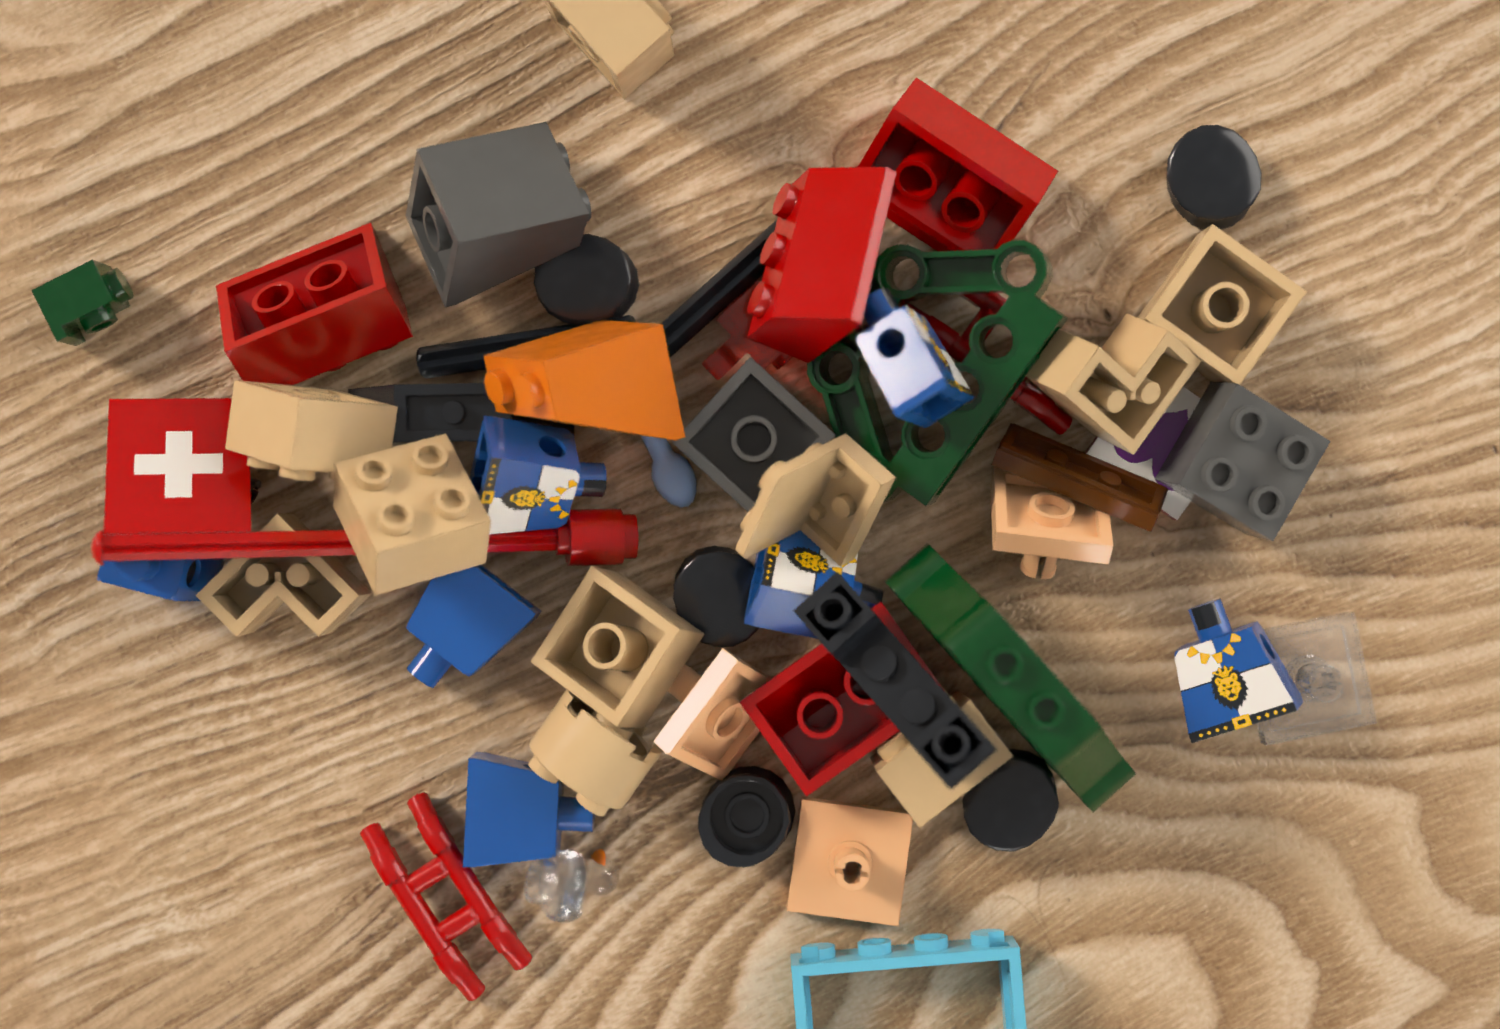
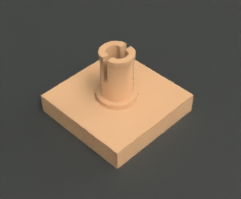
M994 466L990 483L993 550L1024 554L1021 559L1020 569L1026 576L1036 578L1039 561L1040 565H1043L1041 579H1050L1055 576L1057 558L1109 565L1113 549L1109 514Z
M724 648L703 676H700L688 665H684L668 690L682 704L653 742L668 755L722 781L760 732L739 701L772 677Z
M801 796L786 906L787 911L899 926L913 823L909 813L906 810Z

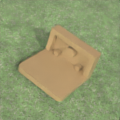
M846 433L825 444L815 443L802 455L786 463L778 461L763 474L759 482L761 492L754 507L741 522L740 529L743 532L735 550L746 559L801 530L841 567L855 559L896 477Z

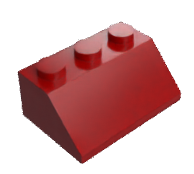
M917 77L894 105L858 167H887L896 171L886 218L936 251L998 249L1002 244L1014 240L1058 173V170Z
M887 167L808 168L792 184L785 183L775 199L772 211L773 215L778 216L775 230L766 240L760 256V263L765 265L762 281L755 287L747 307L748 314L753 316L747 338L809 363L862 324L896 171Z
M371 222L216 285L224 351L243 381L295 385L322 373L336 371L349 362L379 350L390 349L399 342L413 337L405 302Z
M880 601L871 608L872 611L941 687L883 603ZM822 643L739 701L806 797L899 732V729Z

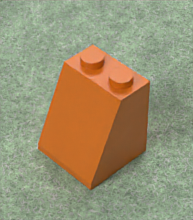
M601 320L484 355L487 370L485 388L490 400L495 405L496 412L662 439L679 440L685 437L663 324Z

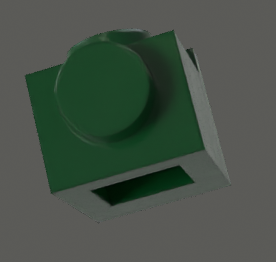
M93 259L31 290L56 341L73 346L86 341L81 332L82 330L86 334H91L117 322L118 319L115 314L130 307L128 300L134 297L127 279L118 268L112 270L111 266Z

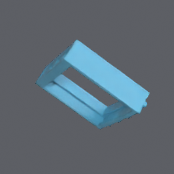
M979 929L970 932V939L948 941V936L942 933L921 934L914 937V944L891 945V939L869 938L858 941V948L835 950L833 943H811L802 946L801 953L790 954L796 1029H813L809 976L997 960L1004 1029H1027L1020 947L1013 935L1004 936V931L1001 929Z

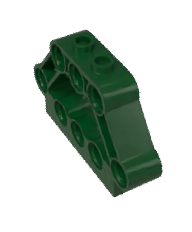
M1012 240L1002 244L998 249L924 252L910 245H894L885 249L876 259L869 294L882 288H888L900 308L907 306L910 301H917L930 295L1005 293L1009 296L996 315L981 318L973 326L969 336L971 350L962 363H954L960 373L966 371L977 379L979 393L972 403L963 405L938 420L945 432V440L938 450L930 451L924 448L918 438L920 426L905 421L901 438L903 445L895 456L892 455L869 380L870 367L856 342V337L863 332L861 325L807 363V374L810 383L818 392L822 393L835 438L846 433L896 477L883 503L893 500L902 490L925 506L935 503L1026 378L1025 375L1028 374L1040 358V354L1050 340L1068 320V317L1041 299L1052 280L1053 267L1049 256L1038 246L1025 240ZM1029 255L1034 260L1036 266L1034 278L1025 286L1014 287L1006 275L1008 264L1014 257ZM912 259L919 269L918 281L911 289L901 291L895 285L893 272L901 261ZM1004 325L1012 333L1013 346L1005 356L995 358L986 350L985 336L992 327ZM840 352L846 354L852 363V374L843 384L836 383L829 374V363Z
M928 543L884 581L908 608V611L1092 812H1095L1136 775L1135 771L1104 733L1103 728L1001 614L974 590Z

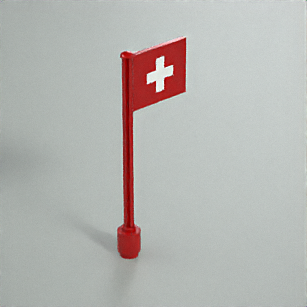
M232 398L109 399L104 530L98 531L91 542L93 559L99 565L104 566L105 561L344 556L356 554L345 530L251 532L250 466L247 465L248 456L225 449ZM620 508L570 509L567 523L560 528L489 534L487 552L555 551L556 555H565L567 566L622 565L624 559H636L638 554L639 533L637 518L635 514H623Z

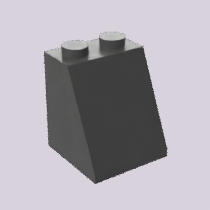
M547 122L418 148L406 218L445 307L457 305L579 247L586 223L591 219V205L585 190L577 188L570 173L569 157L564 145L561 142L556 143Z

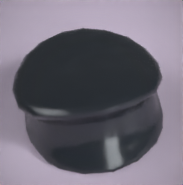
M1201 125L1190 130L1175 143L1167 159V190L1171 202L1185 220L1200 229H1206L1212 224L1219 229L1232 227L1245 217L1250 206L1255 202L1261 191L1262 173L1257 156L1247 141L1232 129L1220 125Z
M583 234L579 247L535 267L533 282L538 300L548 314L562 322L577 326L625 315L635 302L640 286L637 269L628 254L607 238L591 234Z
M713 545L695 550L682 562L676 573L673 585V600L677 614L704 633L700 640L701 643L714 647H734L747 641L759 629V627L744 624L755 568L737 551L728 547Z
M1008 749L1013 757L967 791L963 796L962 804L964 819L969 831L981 844L996 851L1014 852L1032 845L1045 834L1054 822L1059 808V801L1053 773L1045 761L1030 751Z
M746 766L730 771L722 781L718 779L710 787L702 802L698 830L703 846L713 859L727 866L744 868L764 861L778 850L792 829L796 812L793 795L785 781L771 770L757 766Z

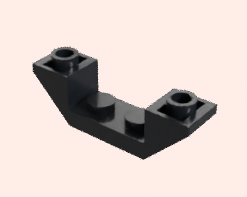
M485 383L393 384L348 389L349 394L398 406L393 445H404L442 434H447L450 442H478L484 416H494L568 429L573 433L575 439V425L496 412L495 405L487 394Z
M838 572L793 610L831 655L841 663L907 738L911 746L950 790L956 787L997 750Z

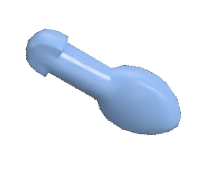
M641 436L653 460L651 478L656 490L670 504L681 508L688 507L694 501L696 494V477L688 460L679 453L674 452L667 439Z

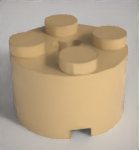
M566 689L530 741V749L534 756L528 765L544 780L550 783H557L560 780L578 793L576 799L585 809L603 817L610 808L622 809L663 750L655 743L650 747L642 738L648 729L646 726L644 729L616 727Z

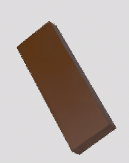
M1015 423L1009 425L991 463L995 467L1149 532H1152L1168 489L1163 485Z

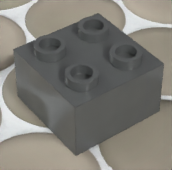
M1211 381L1155 480L1188 498L1191 502L1244 534L1274 541L1331 441L1238 383Z

